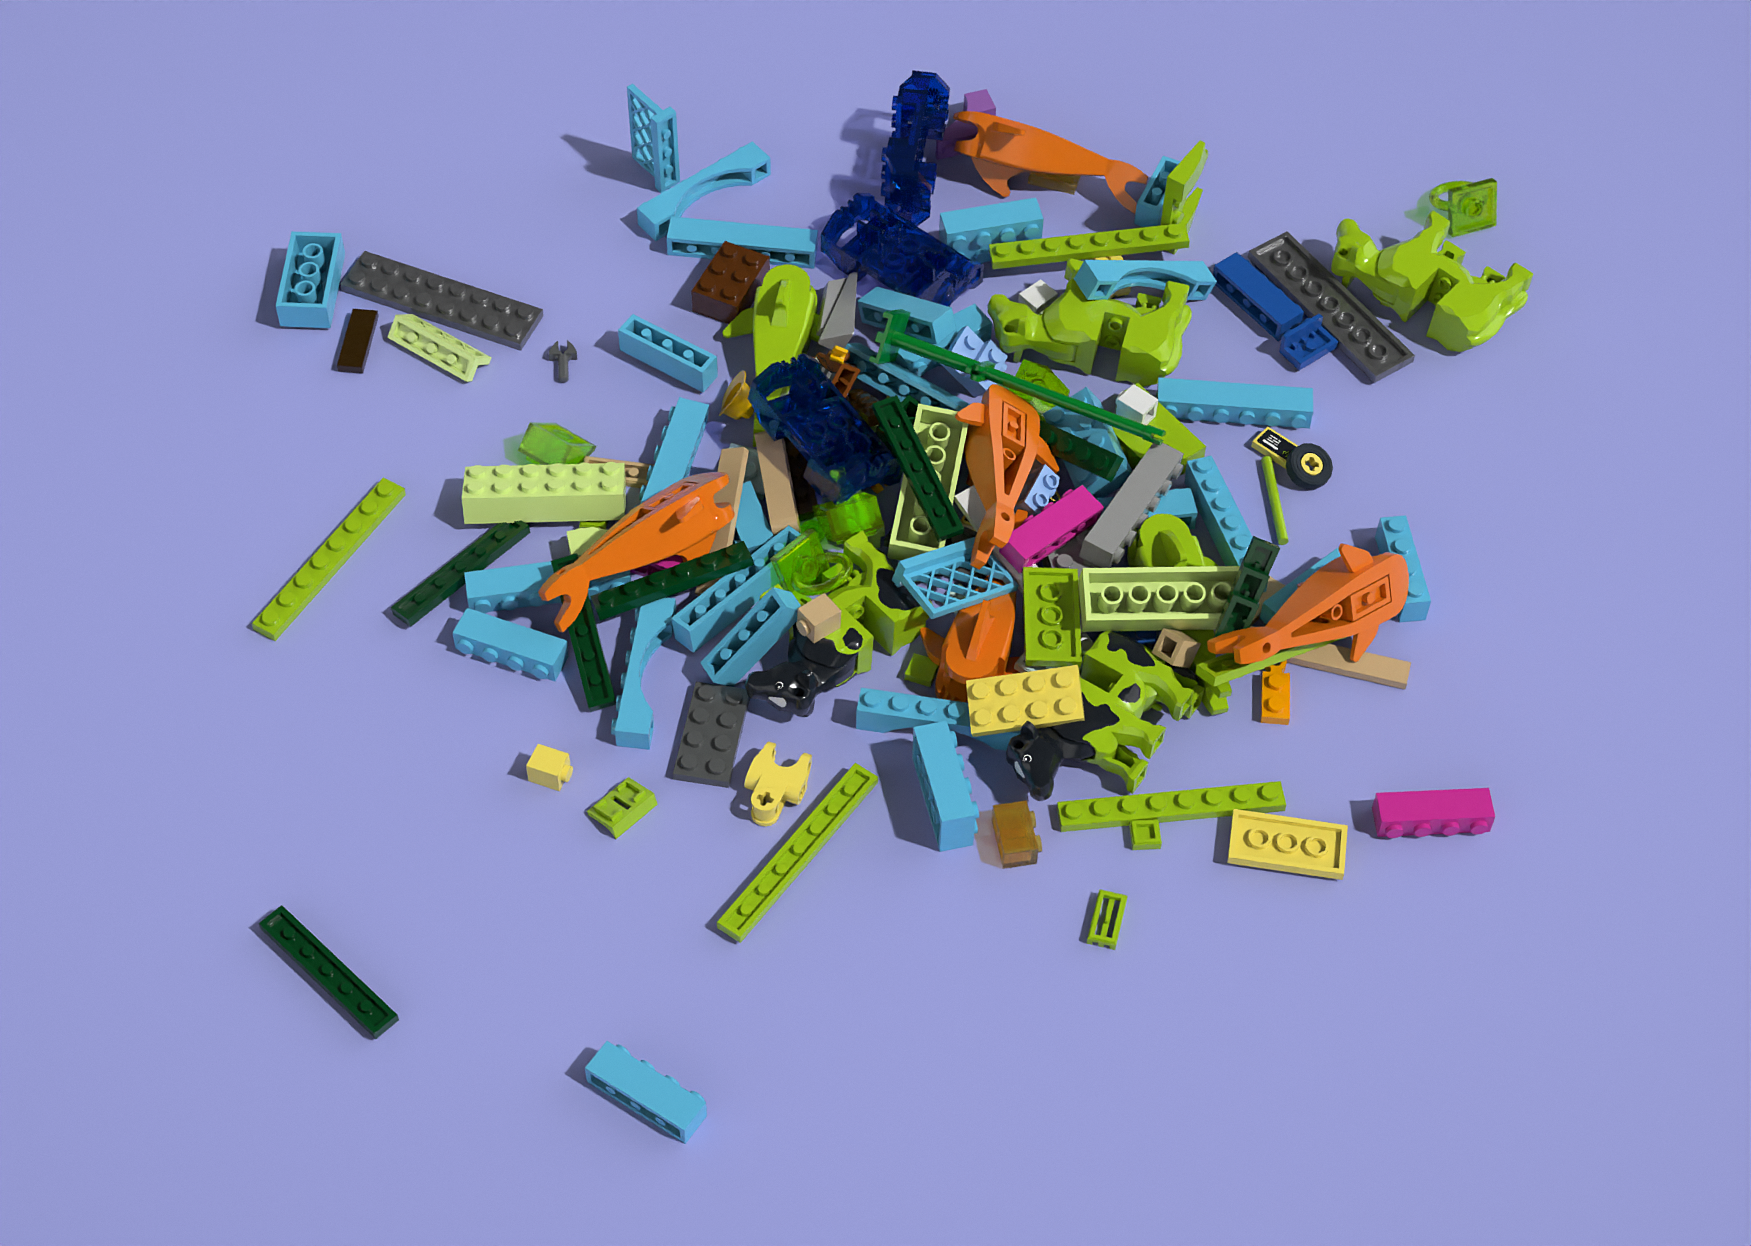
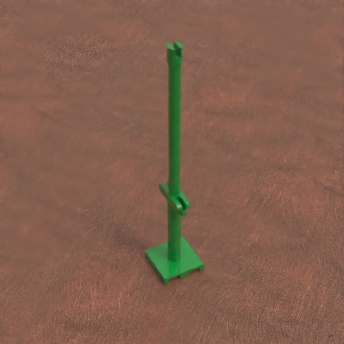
M898 309L883 313L882 317L888 318L885 330L877 332L875 342L880 343L877 355L870 356V362L882 364L896 361L900 348L971 375V380L977 382L992 381L1142 437L1143 440L1159 446L1164 441L1154 437L1155 434L1161 437L1165 436L1166 431L1151 425H1144L994 369L996 364L993 362H979L904 334L911 312Z

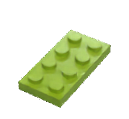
M1023 567L1025 666L1065 667L1078 665L1081 668L1078 569Z

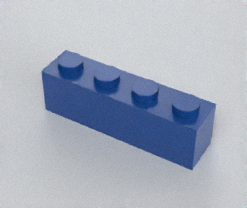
M1238 252L1214 265L1213 276L1217 281L1215 285L1278 342L1287 330L1294 329L1302 324L1304 311L1301 307L1289 299L1281 289L1271 283L1264 274H1261Z

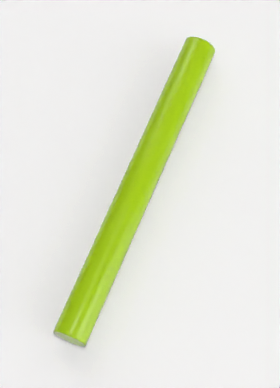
M1264 456L1261 462L1278 544L1285 545L1289 540L1273 463L1270 456Z

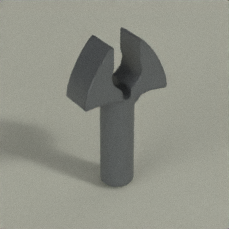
M568 340L567 350L564 351V354L559 351L558 341L554 343L549 351V361H558V380L561 383H566L569 380L568 361L577 360V351Z

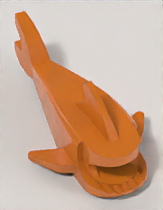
M975 111L954 113L953 119L976 126L978 134L972 140L956 141L953 151L971 157L982 179L1003 197H1008L1011 193L1008 181L1023 172L1055 176H1105L1108 187L1115 198L1124 208L1134 214L1136 213L1137 202L1125 191V186L1130 182L1147 184L1148 176L1133 165L1105 158L1055 134L1020 122Z
M997 384L989 386L983 394L981 403H972L958 411L955 415L958 421L968 423L964 444L965 459L969 470L966 484L975 486L986 510L974 541L970 562L971 566L979 570L987 563L995 545L1002 549L1008 543L1014 528V507L1034 460H1038L1042 465L1046 464L1055 474L1059 471V466L1049 446L1039 436L1040 417L1037 411L1019 395Z
M725 472L701 473L686 477L670 485L631 509L628 514L614 524L574 563L552 574L542 585L538 593L544 601H549L563 595L564 602L554 620L558 631L563 633L579 615L588 594L590 580L646 566L673 555L682 557L683 562L708 554L716 537V532L728 524L735 516V512L729 502L714 503L713 499L714 494L729 483L730 478Z
M1017 509L1014 529L1020 527L1023 521L1028 518V511ZM986 576L984 580L988 581L989 576ZM997 578L992 579L993 583L1002 586L1006 585L1003 582V580ZM978 586L975 591L983 593L986 592V589ZM1017 591L991 600L983 599L982 603L959 610L948 630L946 638L941 637L926 627L921 628L920 636L927 655L933 663L939 666L935 682V694L938 699L968 703L966 680L1020 673L1014 669L1015 663L1020 657H1010Z
M1341 543L1338 548L1341 556L1321 567L1305 582L1297 584L1298 589L1286 600L1265 627H1251L1217 636L1207 641L1208 651L1216 655L1234 653L1236 663L1251 664L1263 661L1275 655L1281 649L1325 642L1353 635L1350 660L1357 662L1375 638L1379 624L1396 616L1404 607L1409 586V573L1405 558L1402 555L1390 552L1371 556L1366 550Z

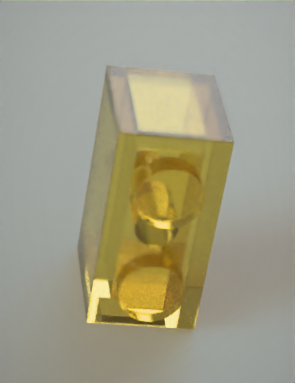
M1027 800L993 805L991 821L1003 869L1037 864L1038 852H1042V842L1040 835H1035L1033 828H1036V818L1034 811H1029Z

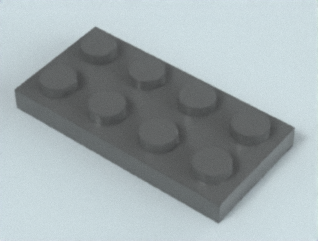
M702 682L695 683L673 771V780L729 788L750 701L746 689Z

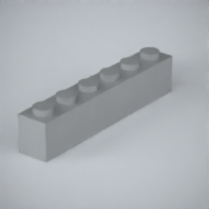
M1153 443L1085 537L1079 557L1100 568H1110L1113 563L1118 564L1125 552L1124 547L1132 545L1137 535L1135 531L1138 528L1141 529L1143 522L1149 518V515H1147L1149 511L1155 512L1161 500L1159 497L1161 495L1166 496L1172 485L1171 480L1173 478L1177 480L1184 467L1181 464L1184 453L1164 443L1161 446Z

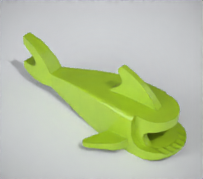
M784 264L769 270L763 279L762 286L756 289L754 307L743 310L722 333L724 338L753 333L757 391L753 447H757L755 433L776 428L777 414L804 362L811 339L818 342L820 336L816 335L819 320L816 291L810 285V277L807 272L795 265Z
M1156 514L1147 518L1141 525V529L1136 530L1137 535L1132 545L1127 548L1129 567L1219 566L1210 558L1203 556L1197 537L1191 535L1184 521L1171 514ZM1177 630L1201 643L1189 668L1195 674L1197 664L1216 658V654L1209 652L1207 641L1213 638L1214 630ZM1197 676L1200 680L1198 685L1205 688L1202 703L1210 714L1216 715L1228 712L1229 707L1226 697L1231 696L1232 693L1229 681L1214 687Z

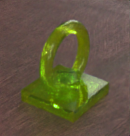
M1493 178L1474 183L1469 181L1446 182L1434 187L1429 193L1430 203L1435 208L1448 212V220H1450L1448 234L1452 237L1494 227L1497 224V181ZM1448 192V201L1440 199L1439 196Z
M807 529L770 558L782 588L786 591H796L806 596L821 595L838 588L848 580L853 571V562L846 554L840 552L824 553L817 533L812 529ZM829 563H839L842 565L841 571L835 577L822 583V573L830 568Z

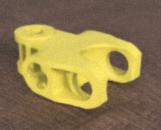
M767 742L763 749L754 757L747 772L744 787L754 791L751 796V817L756 824L771 826L779 819L786 801L797 805L801 803L807 790V782L812 765L811 754L803 753L796 764L782 767L774 762L776 744Z

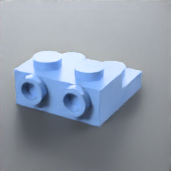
M968 326L960 329L948 349L979 362H993L996 364L994 369L1002 372L1007 368L1005 361L1008 356L991 339L984 343ZM941 364L974 397L983 394L990 385L997 384L989 380L981 382L971 380V375Z
M1046 464L1029 472L1014 507V514L1017 509L1028 511V517L1031 515L1035 517L1041 513L1042 509L1049 503V499L1055 494L1060 477Z

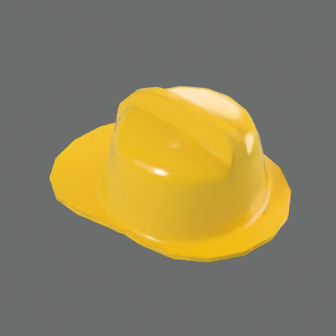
M740 371L729 384L722 400L719 416L725 414L735 420H739L742 417L749 419L755 410L754 401L756 394L745 382L746 371Z

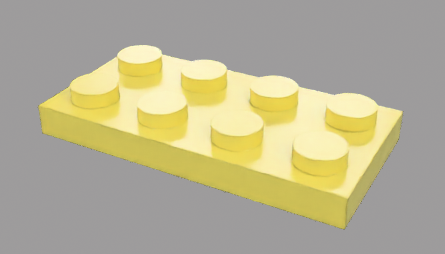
M1078 665L966 680L970 727L973 737L1021 731L1026 721L1031 722L1036 728L1085 721Z
M1233 809L1227 863L1343 880L1348 825Z

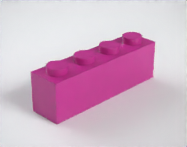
M1083 485L1074 491L1070 489L1063 494L1059 501L1048 503L1041 513L1035 517L1033 515L1029 516L1017 529L1013 528L1008 543L1002 549H999V553L1021 574L1023 567H1032L1094 525L1100 518L1104 506Z
M1489 788L1376 793L1372 805L1377 837L1398 838L1410 835L1425 837L1432 834L1452 836L1457 833L1483 834L1490 832L1495 819Z

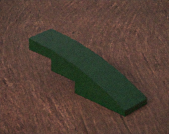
M1253 536L1229 592L1213 638L1250 627L1259 608L1261 595L1270 578L1269 572L1280 551L1278 545Z

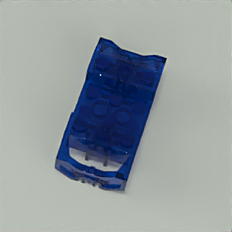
M912 70V75L899 86L898 96L893 95L892 110H896V113L892 115L891 128H895V131H892V135L889 137L888 146L883 147L881 162H886V165H882L881 179H885V182H882L881 196L885 197L884 207L891 218V226L916 228L927 220L931 214L930 198L931 194H934L937 163L923 162L927 139L943 140L945 121L948 120L949 116L948 101L950 96V87L937 73Z
M856 193L853 196V201L848 200V207L841 206L840 210H836L831 215L821 232V252L826 254L837 268L848 276L853 272H857L858 282L868 274L895 292L948 307L967 289H975L983 282V263L972 261L875 201V196L870 193ZM857 222V235L842 248L837 246L836 244L842 234Z
M800 354L797 360L795 357H792L790 364L784 360L781 363L775 362L752 380L748 400L754 408L760 425L774 441L788 437L808 461L804 478L818 495L832 500L835 505L849 500L861 489L878 483L891 486L900 482L903 470L896 456L893 455L820 369L821 364L816 359L806 354ZM791 385L789 394L769 401L766 399L776 389Z

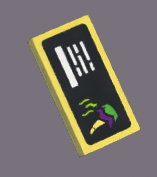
M1267 427L1252 441L1251 447L1265 456H1270L1272 461L1286 469L1287 457L1298 445L1270 427Z

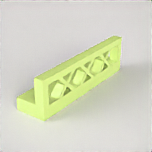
M413 314L395 315L387 337L466 382L473 380L478 365H488L492 358Z

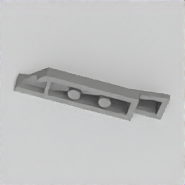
M857 272L849 274L847 278L828 281L824 287L816 335L820 336L818 344L831 350L835 345L845 348L854 334Z

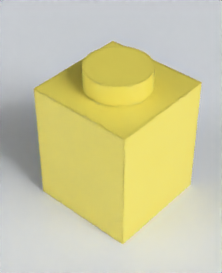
M537 744L526 765L528 781L560 791L564 782L570 780L573 772V766L570 765L568 753L541 744Z

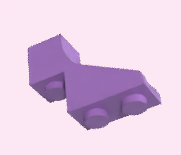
M987 89L964 94L963 111L982 112L996 116V107ZM956 120L936 136V159L940 160L962 155L953 151L955 142L974 139L978 134V128Z

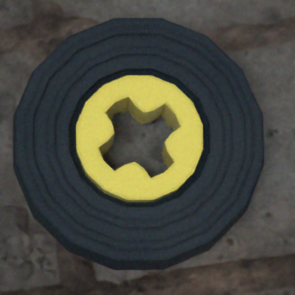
M1303 443L1295 447L1288 455L1285 465L1291 481L1298 487L1306 490H1315L1325 485L1333 471L1332 460L1328 453L1320 446L1312 443ZM1307 462L1314 468L1312 471L1309 466L1305 465Z

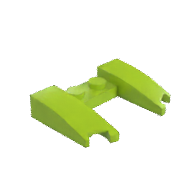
M1200 140L1167 176L1161 225L1185 223L1187 232H1189L1203 189L1197 187L1188 198L1187 196L1201 176L1209 154L1208 150L1205 149V142ZM1178 249L1166 250V251H1168V252H1170V253H1172V254H1175Z

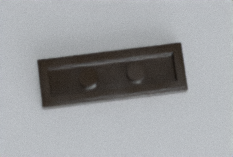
M352 309L337 363L338 371L364 372L379 317L378 311Z

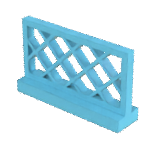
M634 84L627 86L632 158L655 178V188L662 193L680 183L676 111L671 107L662 110Z
M976 537L901 560L892 578L897 587L905 586L931 619L982 603L983 599L991 600L1017 591L1019 586L992 553L987 561L991 568L983 566L979 570L970 565ZM959 567L969 569L970 575L956 571L955 569ZM974 571L989 576L988 581L974 577ZM942 574L948 576L949 581L937 579L934 576ZM953 578L967 582V588L953 584ZM997 578L1003 580V582L1006 585L1002 586L993 583L992 579ZM921 581L927 583L928 587L927 589L919 587L914 582ZM932 585L945 589L946 595L931 591ZM971 585L985 588L986 592L981 593L971 590ZM950 591L964 595L965 598L959 600L950 597ZM929 598L944 604L941 607L934 608Z

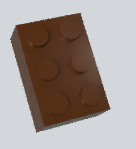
M724 241L691 291L692 311L730 324L743 310L750 308L753 304L756 289L762 286L763 279L770 270V256Z

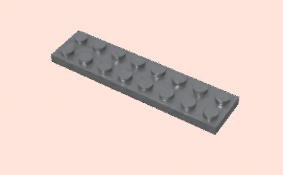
M1288 231L1249 250L1248 258L1289 299L1298 304L1308 318H1312L1317 314L1323 316L1321 326L1338 341L1337 347L1374 383L1414 361L1415 355Z
M367 251L362 253L340 284L343 292L520 351L544 316L543 309Z

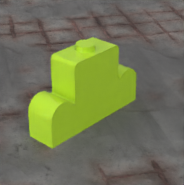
M1139 383L1134 384L1146 391ZM1158 402L1156 417L1148 425L1166 431L1165 436L1161 437L1155 434L1154 437L1164 440V444L1184 453L1181 461L1184 467L1180 474L1183 475L1186 472L1187 461L1203 458L1206 446ZM1112 427L1130 467L1134 470L1153 443L1143 440L1142 437Z

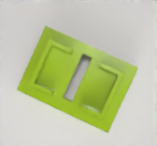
M628 777L592 806L587 813L590 817L604 825L613 834L614 838L617 839L658 804L652 791ZM616 799L620 801L621 803L629 807V809H625L624 807L616 803L614 800Z

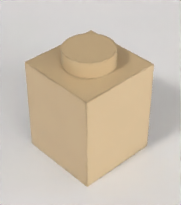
M823 593L798 608L796 626L803 636H807L813 643H816L840 628L841 610Z
M1163 628L1152 654L1173 666L1190 668L1201 643L1181 631Z

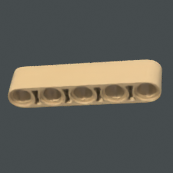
M778 427L755 433L773 535L776 536L788 525L801 533L782 430Z

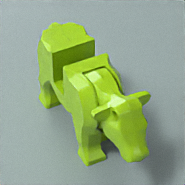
M1434 210L1428 214L1424 230L1418 232L1411 239L1381 250L1376 248L1369 235L1360 230L1356 221L1349 218L1343 219L1337 227V243L1331 264V271L1337 276H1343L1341 284L1347 289L1354 278L1360 279L1372 291L1375 298L1391 307L1405 323L1427 301L1433 303L1436 307L1426 336L1437 340L1447 350L1462 352L1487 342L1500 330L1505 320L1523 308L1527 302L1528 294L1526 291L1529 289L1533 273L1518 263L1511 265L1506 277L1487 266L1479 278L1471 276L1469 271L1462 266L1466 252L1453 243L1445 240L1441 251L1437 252V249L1447 236L1450 220Z
M1069 258L1066 265L1064 278L1069 282L1065 292L1049 307L1038 314H1035L1025 304L1010 301L1003 294H995L990 298L987 308L988 314L993 320L995 337L998 339L999 347L1003 352H1014V362H1019L1023 351L1029 348L1047 355L1052 361L1075 366L1084 373L1091 375L1098 346L1121 351L1115 381L1139 383L1142 387L1157 384L1158 378H1165V376L1171 374L1178 367L1182 356V335L1192 318V311L1186 305L1190 286L1172 281L1166 282L1163 299L1138 293L1135 308L1125 302L1111 299V296L1108 300H1087L1074 280L1084 261Z

